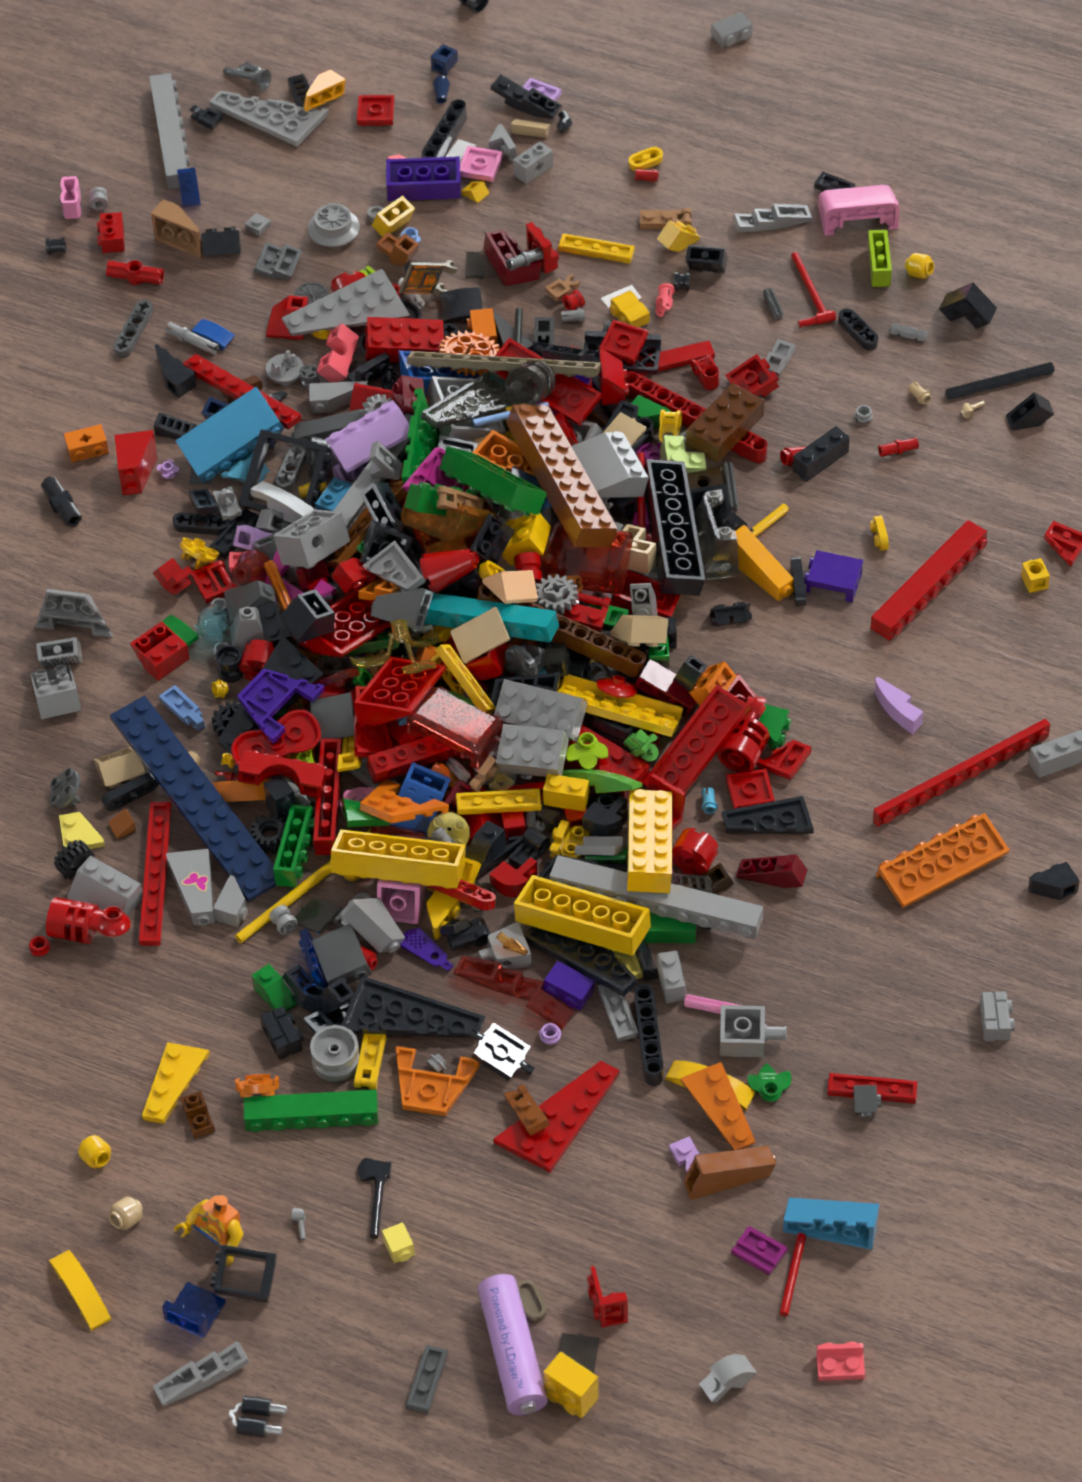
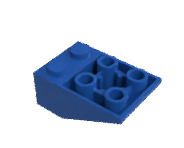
M412 762L398 796L410 798L412 802L420 805L433 799L442 801L451 778ZM437 811L433 812V816L425 817L419 814L413 820L390 823V826L425 840L430 822L435 818Z

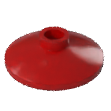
M620 675L601 678L596 683V687L601 692L613 697L631 698L637 693L636 687Z

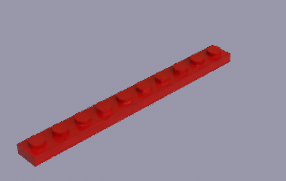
M1045 718L874 808L873 822L877 827L884 823L887 824L893 818L908 813L918 805L925 804L929 799L942 795L946 790L959 786L963 781L976 777L980 772L993 768L997 763L1010 759L1014 754L1029 749L1031 745L1044 741L1049 737L1050 723Z

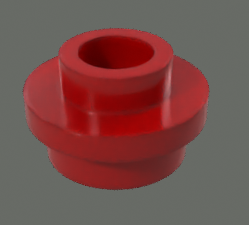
M43 936L34 937L29 944L30 953L37 957L46 955L51 948L49 940Z

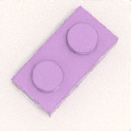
M529 78L523 88L529 91L531 88H534L554 101H557L562 95V89Z

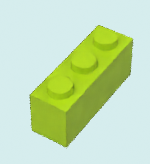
M868 230V255L872 287L891 286L892 268L887 230Z

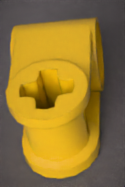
M661 409L659 440L661 443L664 435L671 433L673 436H679L682 422L681 410L666 412L665 409Z

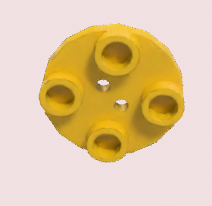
M183 538L180 543V547L183 550L181 559L190 560L194 557L197 560L194 569L215 562L219 554L218 551L206 547L205 542L199 538H195L194 541Z

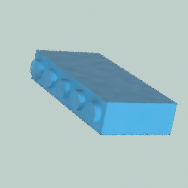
M255 387L177 439L176 443L204 483L212 480L216 474L228 469L234 462L245 458L249 452L254 450L261 429L280 434L284 427L261 392Z

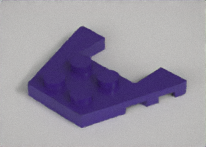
M263 669L237 696L241 705L270 742L274 744L285 733V727L272 719L279 709L295 693L300 694L313 703L325 691V688L322 684H310L308 680H296L289 678V675Z

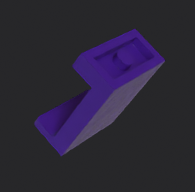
M816 550L814 558L811 557L808 569L810 571L809 573L806 572L804 576L806 592L810 593L812 586L846 593L845 601L853 602L863 573V560Z

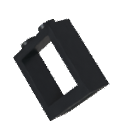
M222 1245L221 1251H217L215 1258L218 1270L217 1273L212 1274L210 1284L211 1287H214V1294L269 1303L277 1254ZM228 1256L265 1262L260 1293L222 1287Z

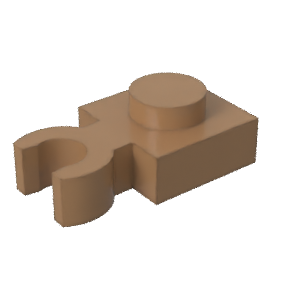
M568 275L565 281L558 279L546 286L545 293L558 303L562 300L563 296L570 295L572 290L578 289L580 281L576 280L573 282L574 275Z
M489 756L478 770L477 776L469 784L473 790L479 792L484 782H487L489 778H493L497 774L499 768L496 764V759Z

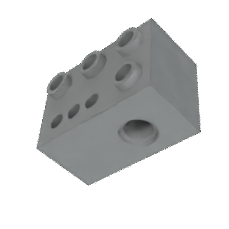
M316 509L273 535L281 563L283 565H291V567H305L306 569L316 566L317 562L350 542L342 512Z

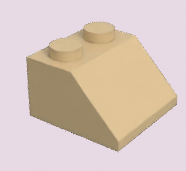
M131 747L93 759L105 787L109 786L110 789L121 786L122 781L128 779L131 781L145 774L142 761Z

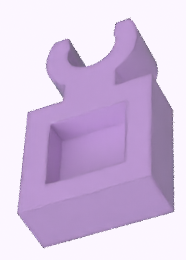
M690 1136L669 1145V1149L679 1167L684 1164L686 1165V1174L695 1155H699Z

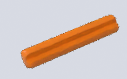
M269 560L264 563V567L284 611L291 603V599L275 562Z

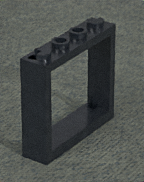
M261 429L239 505L242 508L261 512V509H269L267 505L253 502L254 497L251 496V488L258 484L270 442L275 440L319 452L305 503L314 508L315 503L321 496V484L326 480L327 472L325 470L327 464L331 462V450L321 444Z

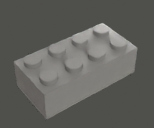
M504 679L493 719L499 724L564 730L569 741L577 743L588 702L580 697Z

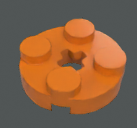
M270 1074L246 1075L243 1081H240V1077L235 1080V1090L239 1092L240 1097H251L257 1093H262V1096L275 1095V1090L280 1087L279 1077L275 1075V1079H270Z

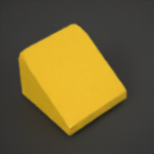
M472 181L461 190V194L479 203L489 194V191L484 182Z

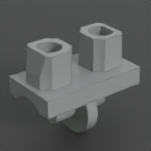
M231 486L221 491H212L223 520L228 519L229 523H231L237 516L242 515Z

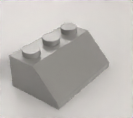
M89 856L77 870L67 899L97 904L100 910L116 906L129 916L142 901L143 892L141 883Z

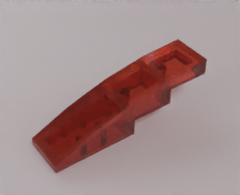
M462 955L454 971L455 975L472 983L522 1000L538 1003L543 993L544 981L524 977L521 971L503 968L500 962Z

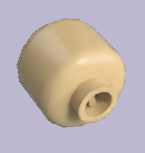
M126 1196L110 1207V1222L118 1229L127 1230L142 1220V1204L132 1197Z

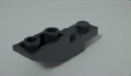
M501 74L490 88V90L505 98L504 103L508 106L540 118L553 119L563 106L538 90L531 88L529 91Z

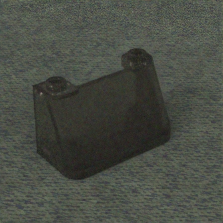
M721 489L710 490L705 493L694 513L705 581L739 576L738 540L736 533L729 527L717 528L715 522L718 511L723 507V493Z

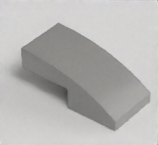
M777 339L772 352L769 351L766 357V361L771 367L768 369L770 372L774 371L778 375L782 373L796 349L795 344Z

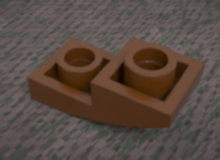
M201 1091L180 1098L194 1139L216 1132Z

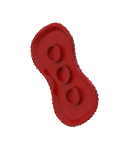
M306 710L290 711L277 721L285 727V733L274 744L270 742L262 730L247 731L240 734L231 745L232 757L239 767L244 750L258 751L263 754L278 755L280 757L291 753L308 751L320 741L321 729L318 721Z

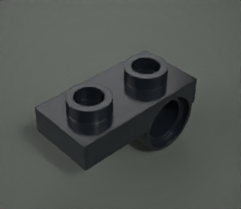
M534 827L528 828L522 837V843L508 857V861L518 868L530 857L536 861L551 845L550 837Z

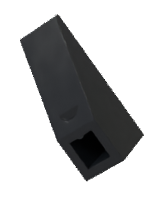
M156 344V357L166 389L177 398H181L196 387V375L192 369L185 367L178 358L175 359L170 355L168 350Z

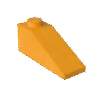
M332 70L319 74L306 93L304 110H311L344 95L346 79Z

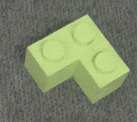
M664 435L660 447L661 460L685 462L687 473L705 471L707 469L705 453L685 452L683 436Z

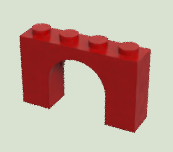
M545 781L497 788V791L540 789L541 801H544L543 789ZM561 808L565 821L569 822V830L576 825L583 826L582 816L585 812ZM524 811L501 813L506 840H508V837L524 835Z

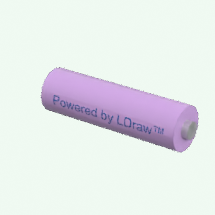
M508 1274L491 1276L483 1280L478 1285L477 1290L507 1408L514 1415L531 1414L542 1409L548 1400L517 1281L514 1276Z

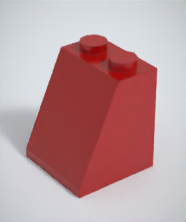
M153 430L114 435L122 494L133 495L142 493L158 459Z

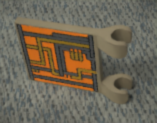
M452 260L445 263L411 262L399 289L400 294H434L440 296V293L447 291L444 290L445 285L443 283L438 284L443 271L455 274L458 269L454 267L455 262Z

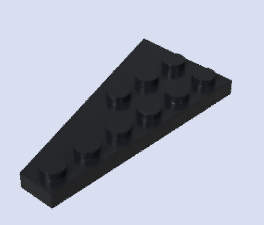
M282 636L262 670L268 669L289 675V678L308 680V683L314 685L324 678V674L284 636ZM295 693L272 719L276 720L302 696ZM240 704L219 737L218 742L231 754V745L240 734L261 729Z
M531 927L524 934L526 942L623 997L637 985V978L623 963L616 959L611 949L608 950L598 945L536 927Z

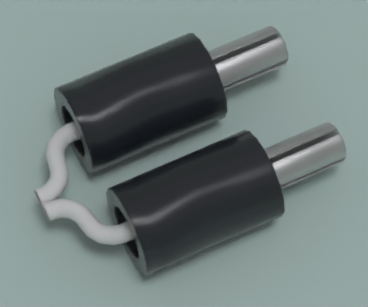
M244 1396L242 1403H238L234 1410L229 1411V1416L232 1417L233 1425L237 1426V1434L265 1438L266 1433L281 1435L282 1427L268 1425L267 1420L239 1416L236 1423V1417L232 1413L237 1412L241 1406L242 1413L270 1417L271 1412L286 1414L287 1406L272 1404V1399Z

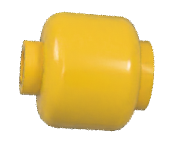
M913 253L906 260L905 268L909 276L926 279L934 271V262L929 255Z
M96 1135L85 1138L78 1149L79 1157L89 1167L94 1169L105 1166L109 1162L112 1153L111 1147L101 1137Z

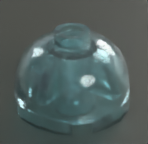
M220 603L207 606L200 611L197 624H195L196 633L201 635L209 644L230 642L231 635L226 637V629L230 630V625L224 608L219 609Z

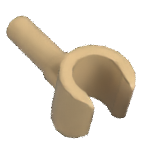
M981 401L972 405L965 403L962 407L964 410L961 411L963 417L966 419L974 415L973 410L984 406L985 402Z

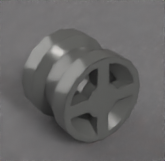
M307 364L299 370L300 383L304 388L309 389V384L319 383L318 368L315 365Z

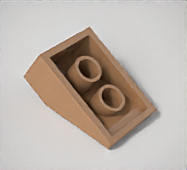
M163 199L151 212L155 240L202 258L203 250L200 230L179 205Z

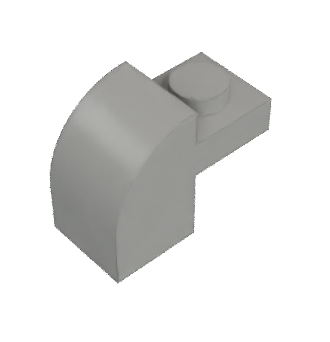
M732 1354L710 1367L712 1372L699 1385L711 1402H717L732 1387L743 1388L757 1372L745 1355Z

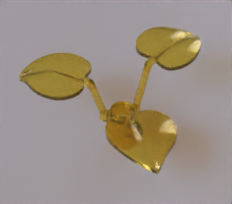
M398 619L390 623L392 633L389 634L386 654H375L358 659L350 657L351 662L361 668H371L384 664L386 659L390 658L394 639L396 643L405 642V647L412 663L402 668L403 673H419L436 668V663L430 660L417 663L414 660L411 647H426L439 642V637L436 629L412 640L407 620Z

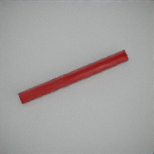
M798 1233L779 1312L784 1317L788 1316L806 1240L804 1233Z

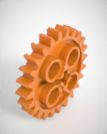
M458 331L457 335L451 333V337L445 336V340H442L439 346V353L495 356L500 349L499 345L495 344V340L489 341L490 337L484 338L483 333L476 335L475 331L472 334L465 331V334H462ZM462 368L457 370V374L464 372L465 376L468 373H471L473 377L475 373H478L480 376H482L483 372L489 374L487 369L471 371L470 368Z

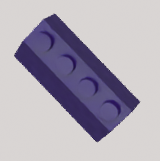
M460 156L386 159L387 201H396L401 196L406 200L461 198Z

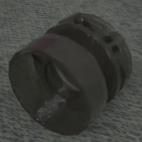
M538 360L528 361L515 368L508 374L505 382L507 395L516 405H536L551 395L555 388V376L552 369L546 363Z

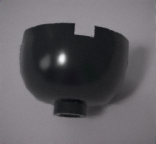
M723 505L718 511L714 523L719 531L717 536L726 543L729 540V535L743 525L747 527L748 524L732 510L729 512L725 511L727 506Z

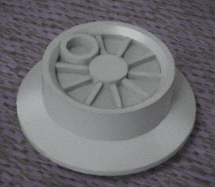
M337 203L321 206L308 224L310 238L317 244L326 247L346 245L356 238L360 230L357 217L346 206Z

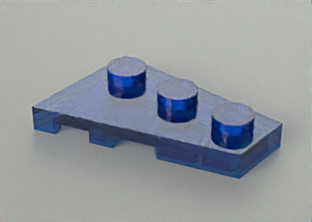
M305 928L299 931L301 937L299 944L302 951L305 952L306 957L304 959L310 970V976L316 984L327 988L329 984L312 943L314 939L308 929Z

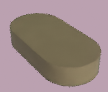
M531 1280L520 1281L517 1285L526 1319L533 1323L542 1321L546 1317L547 1309L537 1285Z

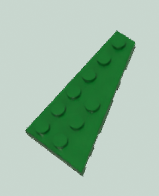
M422 388L415 389L414 392L417 401H414L412 405L414 416L410 418L408 440H411L410 445L406 446L407 460H404L401 477L403 484L436 448L440 435L439 430L436 429L434 424V414L430 412Z

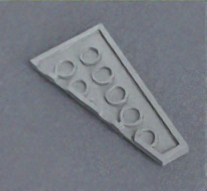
M219 91L209 101L210 107L296 147L329 115L328 109L325 108L305 111L304 107H298L295 103L272 99L263 101L254 96L245 98L241 97L240 94Z
M380 269L282 317V321L290 335L295 336L314 333V331L319 330L329 331L341 323L348 328L366 325L367 317L410 318V315L384 270Z

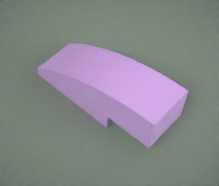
M877 677L875 679L874 692L880 704L895 722L911 734H914L922 725L923 711L911 705L910 695Z

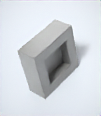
M255 213L245 223V229L258 236H261L271 226V220L258 213Z

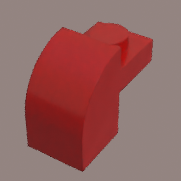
M173 557L153 572L159 583L174 595L192 583L187 577L192 573V570L189 566L182 570Z
M530 857L517 870L503 861L489 874L490 886L504 896L518 897L531 876H537V861Z

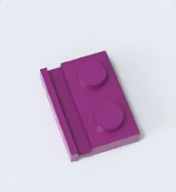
M748 1226L738 1239L735 1247L731 1249V1254L770 1276L773 1269L777 1267L787 1253L788 1247Z

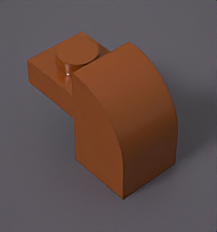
M387 232L376 243V248L390 257L391 264L404 266L417 253L419 243L405 233L398 240Z

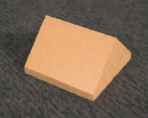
M533 570L499 572L484 578L482 581L505 604L537 602L538 600Z

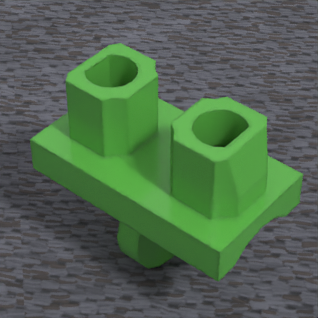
M639 730L635 734H630L624 741V744L631 750L629 753L636 757L641 755L643 760L648 762L654 761L658 757V748L651 743L658 738L654 733L647 736L642 730Z

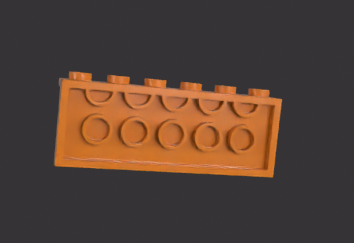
M986 813L979 816L976 814L971 816L966 823L962 825L958 823L952 826L948 832L936 834L931 841L927 843L923 841L917 844L913 850L901 852L896 856V859L892 861L885 860L878 866L876 876L878 879L883 878L903 909L1009 854L1010 849Z

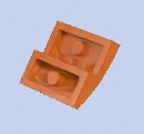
M379 577L359 591V599L376 600V596L395 593L401 588Z

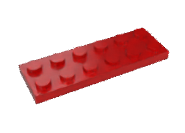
M511 338L507 339L495 355L501 357L544 359ZM507 370L491 372L540 403L548 402L550 409L557 413L562 412L568 420L578 426L583 423L603 397L601 392L574 376L567 377L564 374L549 376L540 372L537 374H527L523 371L508 373Z
M716 685L643 780L642 784L648 788L649 777L651 774H655L686 794L751 709L750 706L719 685Z

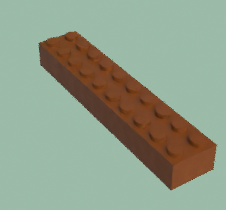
M543 404L512 405L506 424L541 488L547 492L546 497L573 546L611 547L617 526L549 406Z

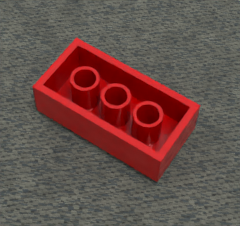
M367 317L364 330L366 361H370L384 352L389 356V362H399V351L439 353V346L441 341L444 340L443 320Z
M584 725L581 726L578 738L583 733H592L598 742L604 744L608 749V758H598L593 770L620 774L641 783L650 772V765ZM569 741V742H568L567 750H568V748H569L570 745H572V744H574V743H576V742ZM565 757L563 770L583 769L579 764V760L567 761ZM630 790L605 792L612 794L613 797L621 795L627 799V803L629 802Z

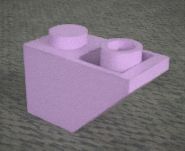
M249 525L237 526L233 545L254 551L253 542L270 536L273 533Z

